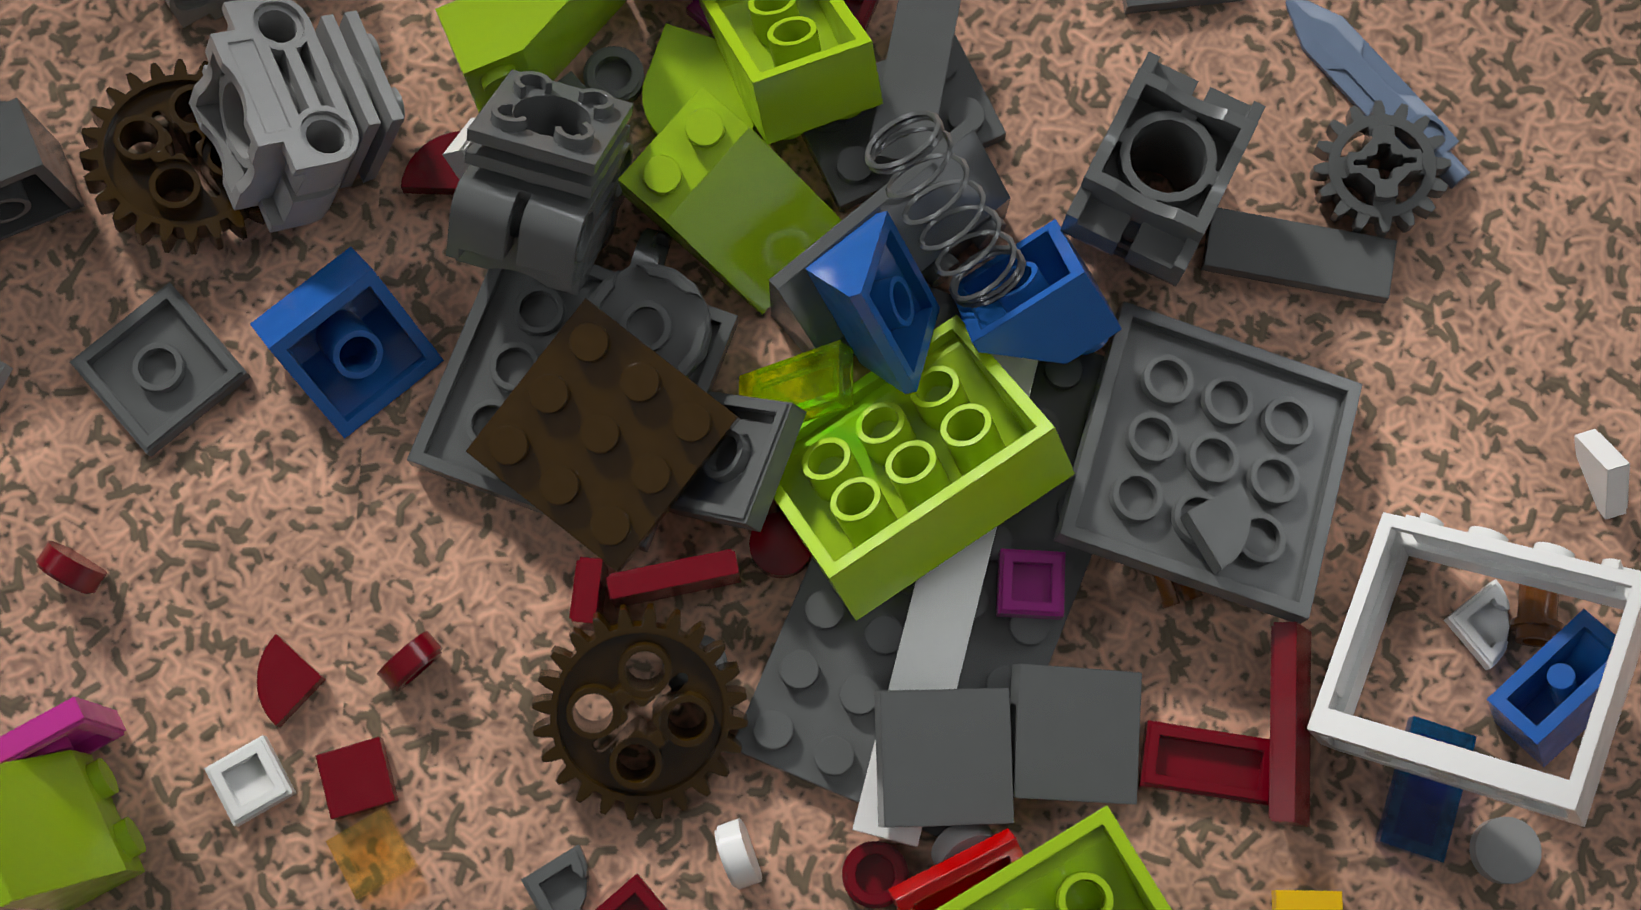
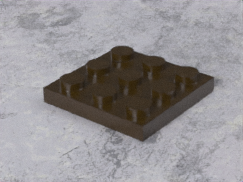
M585 298L467 448L466 452L600 559H603L615 571L621 572L739 422L740 418Z

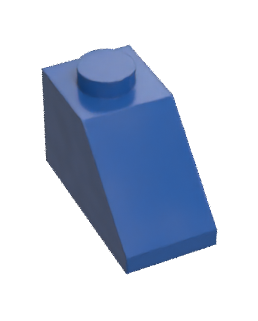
M1585 609L1576 615L1487 698L1494 722L1542 767L1550 763L1586 729L1616 635Z

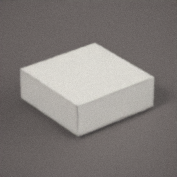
M264 735L204 768L233 826L236 827L296 794L268 737Z

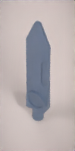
M1308 0L1285 1L1302 51L1339 91L1362 111L1365 117L1369 115L1375 100H1382L1385 112L1388 115H1394L1402 103L1408 105L1406 120L1414 124L1419 118L1426 115L1430 118L1429 124L1424 130L1427 138L1443 135L1446 140L1440 149L1435 152V156L1451 159V167L1445 174L1439 175V177L1453 189L1471 173L1451 152L1459 143V140L1344 17ZM1397 138V139H1398L1401 143H1403L1408 149H1411L1405 142H1403L1401 139Z

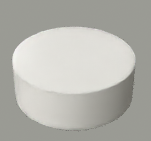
M738 818L717 826L715 840L718 852L733 887H737L740 890L762 882L761 869L743 821Z

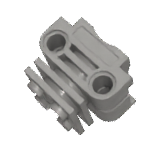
M235 0L224 2L222 12L227 21L228 28L225 32L210 34L205 50L208 65H204L202 70L203 76L193 88L189 101L190 107L200 130L209 138L219 154L223 169V185L234 210L259 206L270 233L312 224L321 220L329 211L339 187L352 186L357 173H359L363 183L376 178L404 121L405 109L402 97L395 87H390L381 66V54L378 43L372 34H367L357 10L345 12L340 26H338L333 14L321 16L315 31L303 8L292 0Z

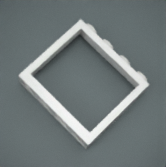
M1383 512L1307 730L1320 744L1334 750L1585 827L1641 652V571L1623 567L1621 560L1606 558L1603 559L1602 564L1576 559L1573 552L1552 543L1536 542L1533 548L1510 543L1505 535L1485 527L1471 526L1468 532L1444 527V523L1441 520L1422 512L1420 517L1411 515L1402 517ZM1409 556L1624 610L1569 780L1353 716Z

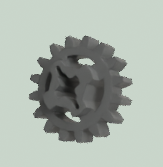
M1375 100L1369 115L1366 117L1356 105L1351 107L1345 116L1347 127L1339 121L1332 120L1325 131L1332 142L1318 141L1313 151L1314 156L1325 162L1314 165L1310 172L1311 180L1325 181V186L1319 190L1315 197L1317 203H1326L1332 200L1336 205L1330 217L1332 222L1335 223L1348 215L1353 218L1352 232L1360 233L1365 225L1369 223L1374 224L1377 237L1384 238L1388 234L1392 222H1395L1397 227L1403 233H1406L1415 225L1413 213L1426 219L1436 207L1428 197L1441 198L1446 192L1448 184L1435 176L1447 172L1451 167V159L1435 156V152L1440 149L1446 140L1443 135L1427 138L1424 134V130L1430 121L1429 117L1425 115L1413 124L1406 120L1408 105L1402 103L1394 115H1388L1385 112L1382 100ZM1364 135L1360 152H1348L1346 157H1340L1343 148L1350 141ZM1397 138H1399V139H1401L1403 142H1405L1411 149H1408V148H1407L1403 143H1401ZM1373 160H1380L1382 170L1392 171L1386 180L1380 179L1378 169L1368 168ZM1413 182H1419L1414 195L1396 205L1395 199L1398 197V187L1411 186ZM1347 187H1352L1366 199V204L1356 199L1347 190Z

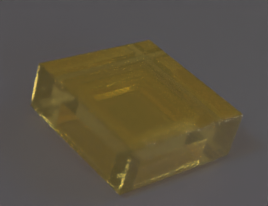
M385 807L325 841L356 900L366 897L418 866L388 808Z

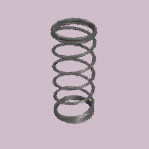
M930 110L912 111L903 114L887 123L870 140L864 155L866 165L877 174H894L885 189L887 197L902 199L918 193L906 205L902 219L904 223L909 225H921L930 222L920 235L918 240L919 247L926 251L944 249L939 254L934 268L935 272L941 276H952L949 292L954 302L962 307L970 308L992 304L1016 287L1025 271L1026 261L1024 256L1017 249L1013 238L1000 231V217L995 210L985 206L986 195L982 186L969 180L970 169L966 160L957 154H952L954 142L950 133L944 130V125L939 115ZM930 120L935 123V127L921 126L910 128L889 138L903 127L919 121ZM933 132L923 145L906 157L888 164H877L874 162L876 157L886 147L898 139L913 133ZM943 136L948 145L947 153L930 154ZM945 158L933 175L918 187L905 193H892L891 187L893 183L912 167L928 160ZM950 158L961 164L964 171L963 179L942 181L929 186L944 171ZM961 184L954 197L937 212L923 219H909L908 212L919 199L944 186ZM967 185L977 191L980 197L979 205H966L949 210L961 197ZM978 210L974 219L966 228L952 239L935 246L925 244L924 238L934 225L946 217L961 211ZM983 211L993 217L996 224L995 230H983L967 234L976 225ZM994 235L986 249L970 256L958 269L954 271L941 270L940 262L943 257L960 243L977 236ZM999 236L1009 244L994 246ZM1002 254L1010 255V261L1006 269L992 284L970 296L958 295L959 283L976 265L991 257ZM1017 258V266L1011 277L1007 281H1005L999 288L993 290L1008 275L1015 259Z

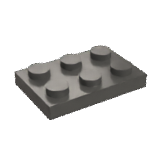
M954 35L939 117L943 122L944 130L949 133L966 120L975 130L985 149L1005 140L1006 131L956 35ZM886 59L876 63L880 87ZM876 107L862 111L853 118L839 119L801 134L839 212L868 200L884 187L894 175L877 174L871 171L869 166L866 165L864 158L870 141Z

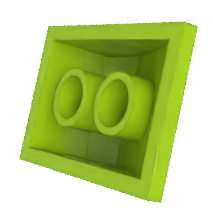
M455 0L435 8L478 113H480L512 69L520 72H540L554 81L623 6L626 0Z
M699 0L747 113L767 144L796 138L805 131L839 119L853 118L862 111L883 104L873 42L843 0Z
M703 86L698 89L618 178L622 193L630 202L762 315L770 307L769 279L842 221L748 124Z
M67 750L0 763V908L74 910L145 872L139 859V855L146 852L144 839L131 818L125 817L121 819L111 796L119 792L118 784L110 767L102 758L94 760L91 754Z

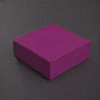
M1000 548L998 552L996 617L1062 620L1064 617L1066 552Z

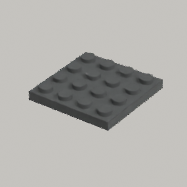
M593 264L579 294L574 295L546 287L538 280L518 271L498 268L488 269L407 458L411 466L544 514L469 455L466 450L585 298L589 300L604 278L615 271ZM709 305L712 336L707 354L693 374L688 377L707 393L712 391L738 325L737 315ZM658 525L638 550L648 552Z
M1124 301L1115 315L1122 330L1109 337L1073 467L1075 474L1071 476L1053 541L1290 622H1298L1299 624L1309 619L1363 384ZM1241 483L1250 504V533L1243 550L1237 558L1214 575L1180 517L1187 511Z

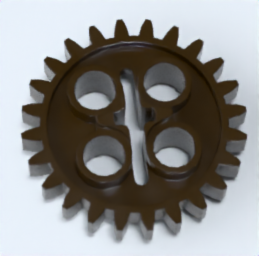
M177 59L174 66V74L167 76L164 75L156 63L150 64L151 80L145 83L131 72L126 74L130 91L124 94L117 89L108 87L106 94L112 108L92 106L90 111L94 124L98 127L82 128L81 132L85 146L90 148L79 152L83 169L90 171L83 177L89 193L98 194L95 197V202L100 214L104 215L114 212L112 219L119 233L136 224L135 235L138 244L142 246L149 242L155 234L160 235L165 253H170L177 239H186L191 255L197 254L200 238L209 237L212 244L218 250H221L224 246L223 232L231 230L237 237L244 240L247 238L244 220L249 218L257 223L265 224L259 206L239 210L233 209L223 185V169L217 167L221 160L215 146L200 130L198 123H189L182 120L188 114L193 113L189 104L191 94L196 83L202 78L203 67L208 65V61H204L201 64L196 75L187 73L186 65L182 59ZM158 115L163 116L173 128L175 137L187 156L191 159L198 157L201 173L206 181L220 193L218 197H211L201 185L200 178L192 167L191 162L184 154L175 153L170 134L154 117ZM140 142H150L156 145L150 152L144 154H134L128 151L133 145ZM175 189H185L192 192L186 200L180 202H169L163 199L169 191Z
M648 603L642 620L633 621L626 604H622L619 609L618 624L611 626L600 612H596L593 615L594 634L591 636L576 626L570 629L569 637L575 648L573 652L559 646H554L551 650L550 657L561 670L543 669L540 671L538 682L553 692L534 696L532 709L550 715V717L536 722L533 728L534 736L553 738V741L542 750L541 759L543 762L563 760L564 763L559 768L555 781L560 785L576 777L580 781L576 794V801L579 803L587 799L594 791L601 794V814L606 815L615 801L619 800L625 802L627 819L633 820L639 803L648 802L655 819H659L662 816L663 800L670 797L682 811L688 809L687 789L693 787L700 794L708 797L711 794V787L706 774L710 771L723 777L729 775V765L720 755L721 752L741 753L742 743L729 730L748 727L747 714L730 707L747 700L746 688L737 685H726L740 673L737 661L717 663L726 649L725 642L719 639L704 646L701 642L706 629L705 623L702 621L693 625L687 632L681 630V610L675 609L667 621L661 623L656 621L654 604ZM645 651L654 653L661 658L664 664L663 669L657 676L651 679L637 678L629 672L626 666L631 656ZM685 673L688 676L685 683L674 687L655 700L652 705V720L647 722L645 718L639 715L627 723L604 749L598 750L594 747L593 744L597 739L605 737L627 721L629 717V703L634 700L640 707L646 706L663 691L669 681L677 674ZM587 694H598L610 702L612 711L607 717L592 721L581 716L575 704L581 697ZM692 702L702 707L706 714L697 726L682 728L671 721L669 718L670 711L680 703ZM640 744L650 749L655 757L651 764L644 769L633 770L621 763L618 754L629 745Z

